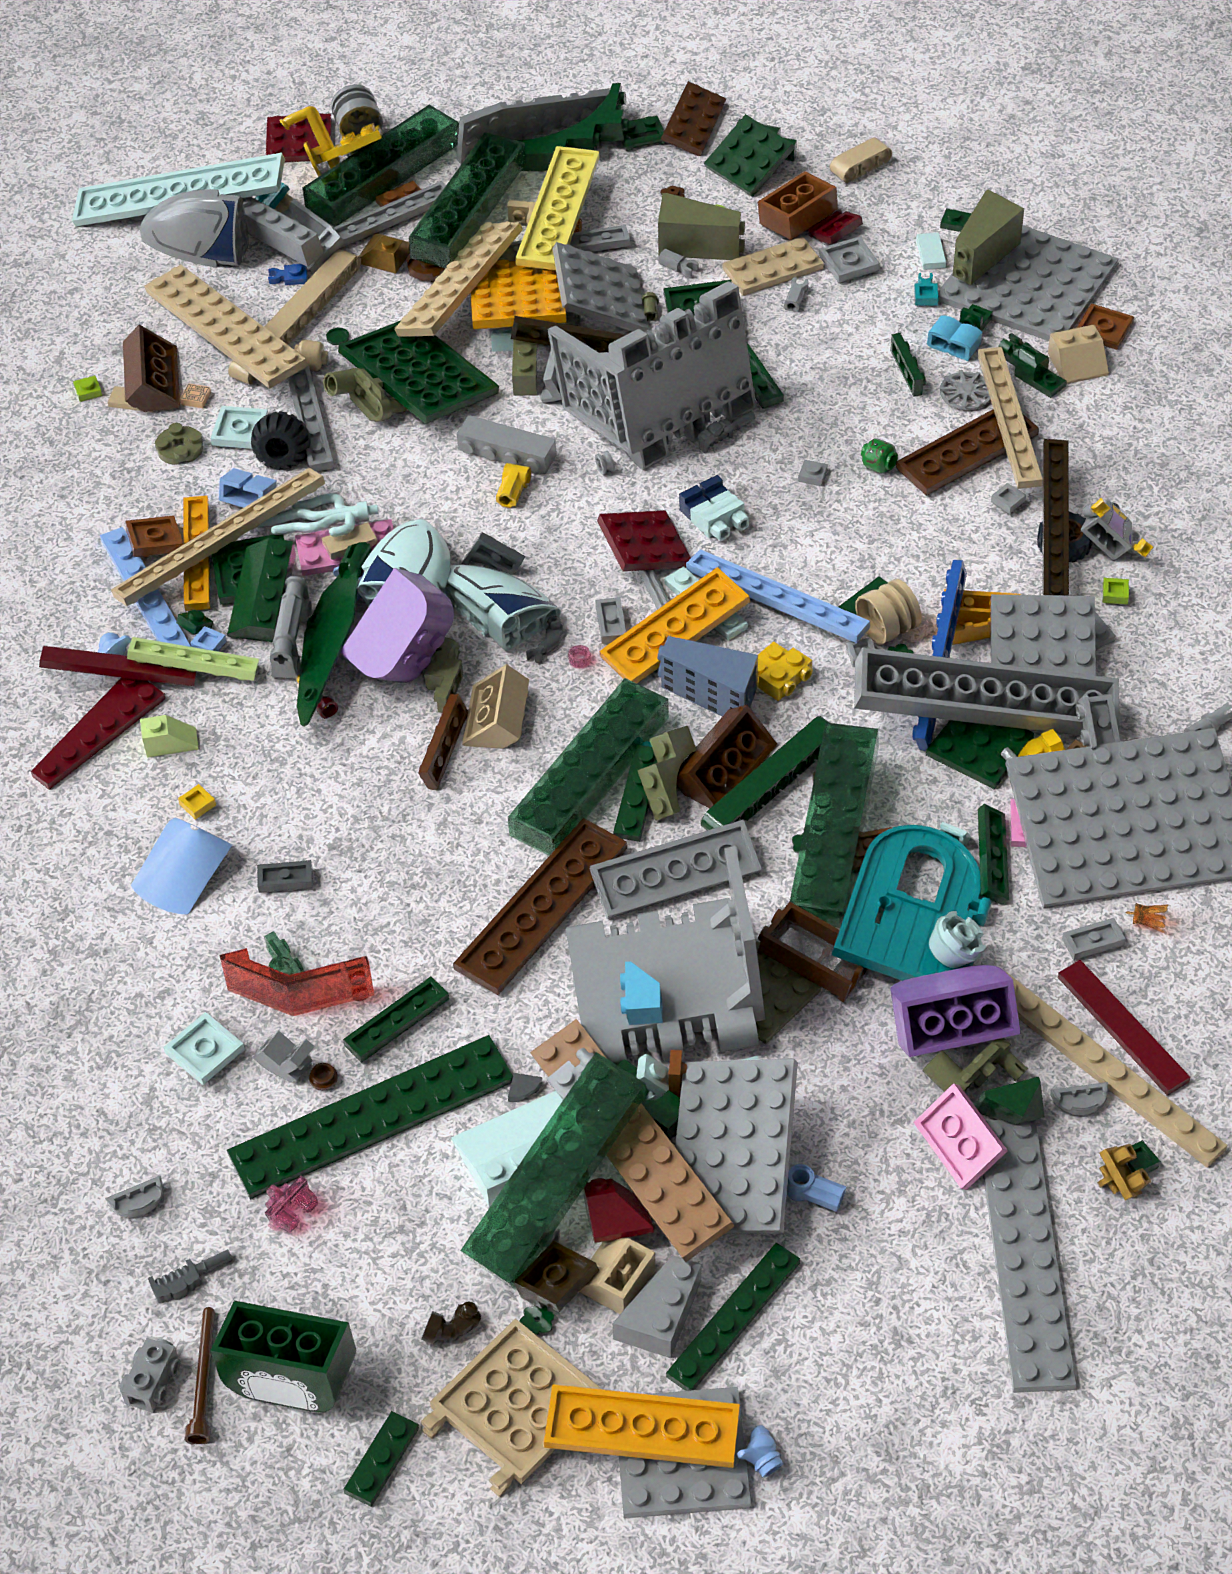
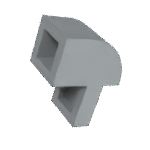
M277 1031L268 1037L253 1056V1059L267 1071L289 1082H296L313 1061L312 1057L308 1054L315 1046L307 1039L295 1045L280 1031Z

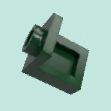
M972 304L969 309L965 307L961 309L959 322L961 324L973 325L983 331L991 321L993 311Z

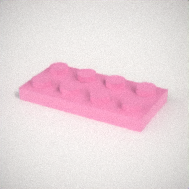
M392 519L369 523L377 538V544L394 529ZM329 530L295 535L302 576L330 572L339 566L343 556L331 560L322 542L323 537L330 535Z

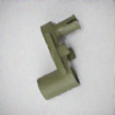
M346 369L330 372L324 376L323 386L329 396L349 393L351 401L370 421L388 420L392 414L407 411V408L396 399L389 400L382 389L383 382L379 378L373 379L365 369Z
M999 1038L989 1044L964 1070L942 1050L922 1071L943 1092L953 1083L960 1085L965 1092L973 1083L979 1088L988 1079V1076L996 1069L993 1063L995 1065L998 1063L1015 1082L1028 1070V1067L1010 1052L1011 1048L1009 1046L1011 1044L1005 1038Z

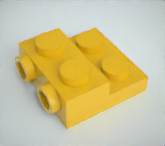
M773 641L758 654L757 688L775 700L780 701L785 695H791L801 681L805 682L811 677L813 660L794 647L788 651Z

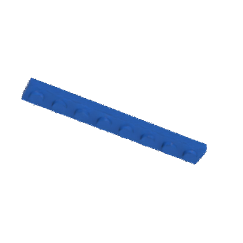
M953 560L951 570L948 569L946 573L947 589L942 592L941 596L943 608L942 612L937 615L936 624L938 631L937 635H933L932 656L950 658L967 577L963 560ZM918 716V725H914L912 737L916 741L919 750L926 751L932 743L937 718Z

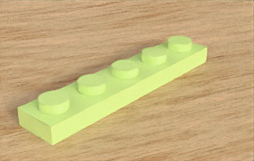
M132 637L127 653V659L135 660L139 663L159 664L164 667L182 668L191 672L211 673L215 676H228L239 680L254 681L259 664L258 658Z

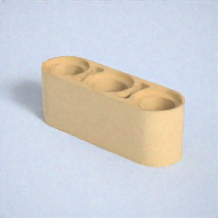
M873 137L836 156L830 164V171L845 183H849V180L853 181L883 165V162L887 163L892 157V150L879 139Z

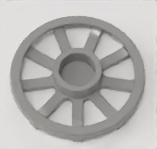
M959 370L957 373L949 376L946 375L940 385L942 399L948 405L957 409H978L985 406L991 400L989 392L978 389L987 387L985 379L980 375V372L973 373ZM960 377L962 383L956 381L955 378ZM965 377H972V379L967 382ZM977 379L982 381V383L974 384ZM949 382V383H952L953 385H955V386H957V387H945V386H946V384ZM956 391V393L948 398L944 394V392ZM976 394L986 396L987 399L982 403ZM959 397L962 399V406L954 404L952 401ZM971 399L977 404L975 406H966L967 400Z

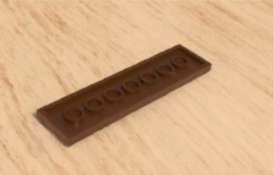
M583 818L454 961V970L499 995L595 886L590 866L620 857L627 849V841Z

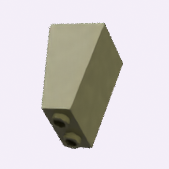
M987 189L956 239L953 276L972 285L1020 245L1024 208Z
M669 193L662 194L658 218V256L664 249L685 258L733 260L739 258L740 253H744L745 239H741V235L745 234V221H741L740 211Z

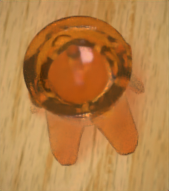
M1136 903L1134 912L1126 911V914L1134 915L1133 924L1145 925L1164 933L1160 928H1165V924L1159 920L1166 919V917L1155 913L1167 912L1169 905L1146 906Z

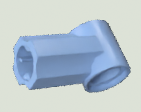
M797 1164L791 1167L787 1186V1195L790 1199L794 1201L807 1200L837 1212L846 1192V1186L815 1175L813 1170L807 1165ZM800 1181V1182H803V1183H805V1184H804V1185H799V1184H797V1183H795V1182Z

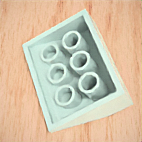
M556 1091L451 1137L489 1207L594 1159L592 1138L577 1115Z

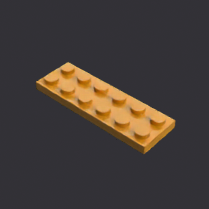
M717 567L600 650V656L633 687L659 668L661 661L657 659L658 651L661 645H665L668 636L696 642L750 603V596Z
M552 1384L544 1448L734 1468L740 1404Z

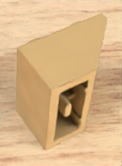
M629 1238L602 1242L591 1258L592 1261L596 1262L599 1271L579 1292L621 1314L640 1293L655 1272V1252Z

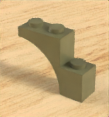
M688 725L649 739L658 763L638 770L656 821L681 812L676 792L678 771L684 759L690 753L697 750Z

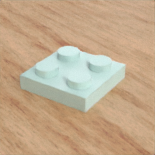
M221 406L210 438L211 444L213 446L252 449V430L255 424L268 414V410Z
M206 1012L163 1047L167 1056L202 1085L207 1083L245 1050L243 1042Z

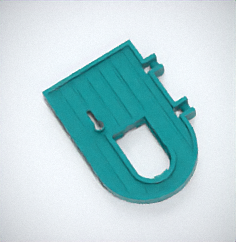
M902 825L879 834L866 851L831 956L902 981L973 966L974 962L958 968L947 967L933 955L929 947V939L937 920L942 916H946L949 912L956 911L957 916L966 920L970 917L977 925L984 927L992 901L989 898L978 899L981 890L980 870L973 855L961 842L951 835L928 826ZM914 852L929 854L942 863L944 873L935 902L913 898L907 895V893L897 890L907 855ZM879 907L884 909L880 924L875 923Z

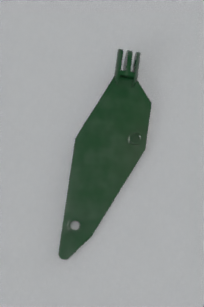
M359 542L347 547L339 564V575L322 592L312 616L307 621L308 626L304 632L296 705L300 725L303 727L310 723L317 705L323 698V691L354 623L358 579L364 572L362 565L372 552L370 544L366 542Z

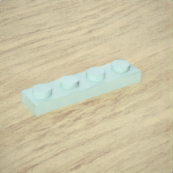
M684 566L664 578V584L676 595H679L698 581ZM734 613L714 629L729 641L747 630L748 623L737 613Z

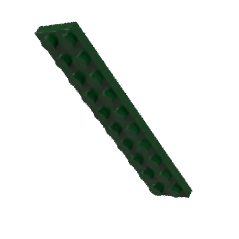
M487 1035L227 1149V1154L251 1200L512 1083L513 1075L490 1035Z

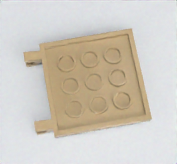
M515 1318L430 1401V1407L433 1411L421 1420V1424L424 1426L422 1432L432 1439L442 1429L444 1422L447 1421L501 1467L489 1479L492 1484L490 1490L498 1497H501L514 1479L522 1484L556 1450L544 1448L552 1384L593 1389L602 1388Z

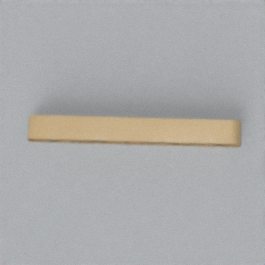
M342 249L335 251L264 327L289 345L293 341L291 339H295L305 328L304 325H308L318 314L317 311L320 312L331 300L330 298H333L341 290L342 285H345L355 275V271L357 272L360 269L361 258ZM232 360L228 369L229 376L252 385L254 383L252 381L257 379Z

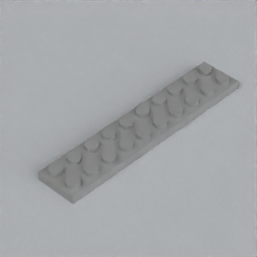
M986 1120L1008 1150L983 1174L1012 1390L1013 1393L1075 1390V1374L1036 1120L1019 1125L1002 1120Z

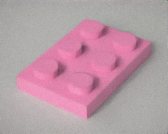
M954 1083L913 1122L961 1189H969L1008 1151L960 1085Z

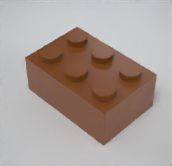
M806 171L758 201L759 223L789 240L794 239L838 210L837 187Z

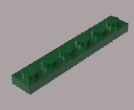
M776 1242L668 1369L666 1378L685 1391L695 1390L798 1267L800 1258Z

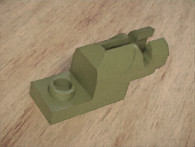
M444 637L443 644L436 649L423 673L426 688L435 691L434 702H437V709L440 713H442L449 694L457 693L463 679L462 660H458L460 645L448 637Z

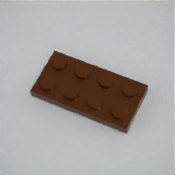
M688 81L663 132L661 140L696 156H701L727 98Z

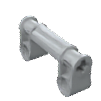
M291 576L285 580L286 593L282 596L275 636L273 638L274 650L270 653L271 674L273 678L297 679V673H300L301 660L298 655L296 639L300 621L307 622L308 617L312 614V602L309 598L307 582L298 576Z

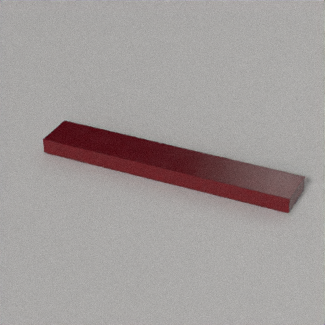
M52 646L42 647L39 667L186 686L195 685L197 672L176 667H164L147 662L139 663L135 660L127 659L125 655Z
M1081 960L1058 972V979L1167 1096L1190 1082L1191 1077Z

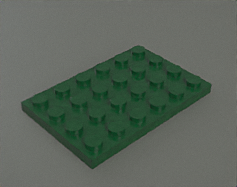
M401 320L338 346L339 354L355 367L365 369L373 379L379 378L383 382L382 389L425 424L499 393V385L436 335L398 337L395 328Z

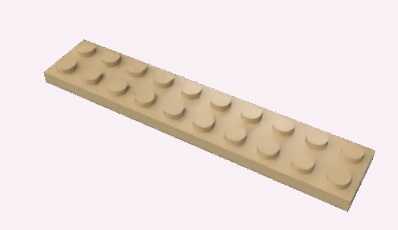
M183 265L172 268L169 272L144 285L146 292L269 389L308 366L306 358Z

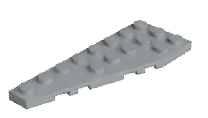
M610 89L591 90L585 95H578L577 92L570 93L569 97L564 98L562 95L538 97L526 103L522 100H515L514 104L507 105L506 102H500L461 116L456 159L460 164L473 162L481 152L492 155L499 149L514 146L516 140L532 139L536 135L550 133L553 129L560 126L566 127L576 120H583L603 103Z

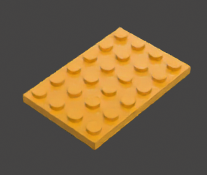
M498 260L471 291L473 329L512 327L514 316L566 323V311L561 303L556 270L517 266L516 261Z

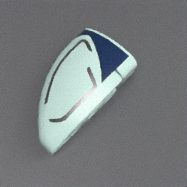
M417 519L399 525L376 545L362 565L365 573L357 587V592L366 604L370 606L394 568L421 574L438 589L445 588L451 560L447 543L436 528L426 520Z
M450 565L445 588H439L450 599L452 606L463 617L467 616L466 619L478 631H482V635L485 636L489 633L490 637L506 651L530 638L531 634L535 635L545 629L548 625L547 620L549 617L557 616L560 618L561 610L534 586L513 575L490 568L472 565Z

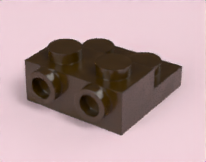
M553 1241L514 1281V1284L522 1299L541 1309L546 1305L560 1312L594 1277L599 1269L596 1262Z

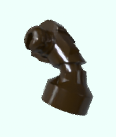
M470 1301L458 1304L449 1324L446 1323L444 1315L432 1311L421 1340L430 1344L440 1340H449V1338H452L454 1341L465 1333L470 1332L478 1326L481 1320V1314L478 1311L477 1305Z

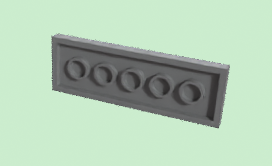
M744 820L590 866V872L606 918L610 919L729 882L724 848L736 846L742 878L760 873L762 869Z

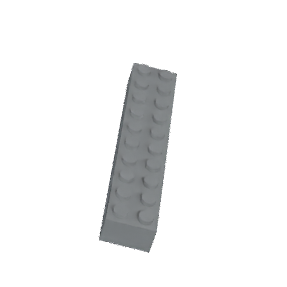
M862 648L855 660L854 709L1039 731L1054 729L1056 733L1081 735V730H1084L1083 722L1078 720L1076 713V704H1079L1080 698L1082 696L1095 697L1112 694L1118 728L1120 727L1118 678Z

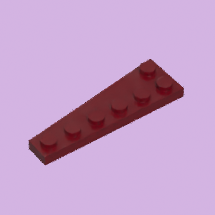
M120 678L31 770L32 777L50 790L166 699L165 693L149 681Z

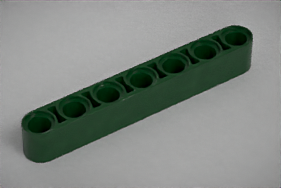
M821 716L814 718L714 804L702 817L701 827L708 831L737 821H748L763 808L762 805L768 804L780 793V789L784 790L798 777L797 774L801 775L815 763L814 759L818 760L833 747L832 744L835 745L839 741L842 730Z

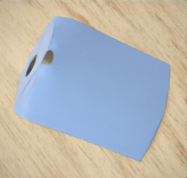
M175 817L165 826L131 886L142 899L168 912L186 915L190 913L200 894L233 844L201 828L192 830L190 825L193 824Z

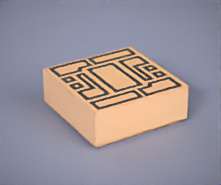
M188 383L180 398L181 405L204 408L211 394L210 387Z

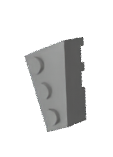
M672 1255L612 1323L613 1340L671 1358L701 1283V1264L690 1260L685 1263L681 1257Z

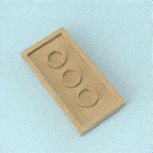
M804 237L723 263L724 272L732 280V283L739 287V292L742 296L792 280L793 277L798 278L822 270L824 267V263Z

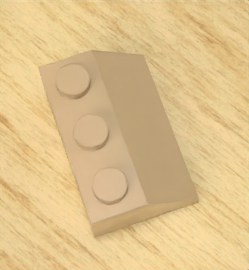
M506 664L474 684L462 745L504 749L512 743H516L522 735L521 728L525 716L524 710L528 697L529 679Z

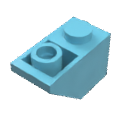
M631 961L625 962V973H620L621 990H625V997L620 998L621 1013L627 1014L629 1025L663 1023V1002L660 983Z

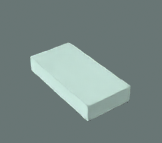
M939 233L917 234L916 242L923 270L946 268V260Z

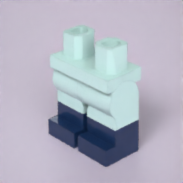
M718 474L699 483L700 487L695 485L679 493V510L700 531L704 532L708 539L715 536L718 540L722 541L730 535V527L735 526L738 530L742 531L749 526V517L744 511V503L726 489L722 478Z

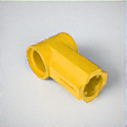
M506 463L502 473V483L496 494V502L502 507L511 508L516 506L523 488H527L528 485L526 484L530 482L531 468Z

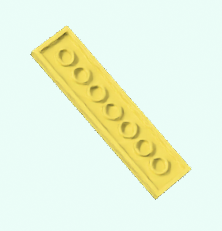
M556 146L516 255L517 266L556 270L552 248L556 242L568 245L571 242L600 158L599 151Z

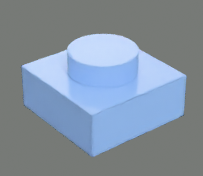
M204 626L190 644L194 648L218 652L227 640L225 634Z

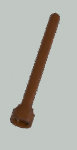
M206 1307L202 1314L193 1419L186 1425L184 1438L191 1445L207 1444L210 1441L211 1428L208 1425V1421L205 1420L211 1361L210 1350L212 1348L215 1311L212 1307Z

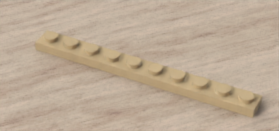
M311 468L306 469L112 588L113 597L125 606L136 603L141 597L157 590L159 586L167 581L178 577L180 573L188 568L197 565L201 560L218 552L219 549L230 542L236 541L243 534L257 528L269 518L275 517L279 512L296 504L298 500L306 495L315 492L325 484L324 477Z
M1008 974L1014 983L1018 1019L1099 1083L1108 1082L1109 1091L1208 1168L1226 1151V1143Z

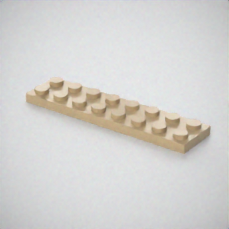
M505 221L493 224L487 222L481 225L477 233L469 239L466 246L458 252L454 260L447 265V268L435 279L431 287L424 292V295L413 305L408 314L401 319V322L395 328L397 336H434L522 232L523 229L520 222L510 223Z

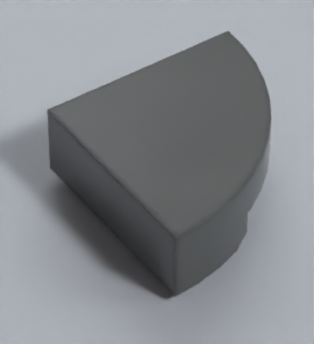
M514 1073L508 1094V1102H520L533 1093H537L543 1083L542 1077Z

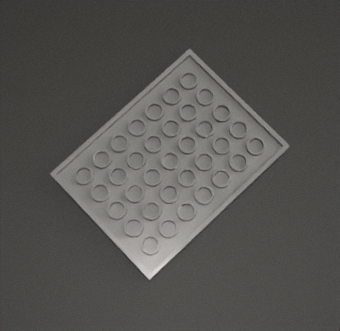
M1215 728L1097 745L1095 749H1091V746L1007 758L1005 764L1043 908L1232 880V785Z

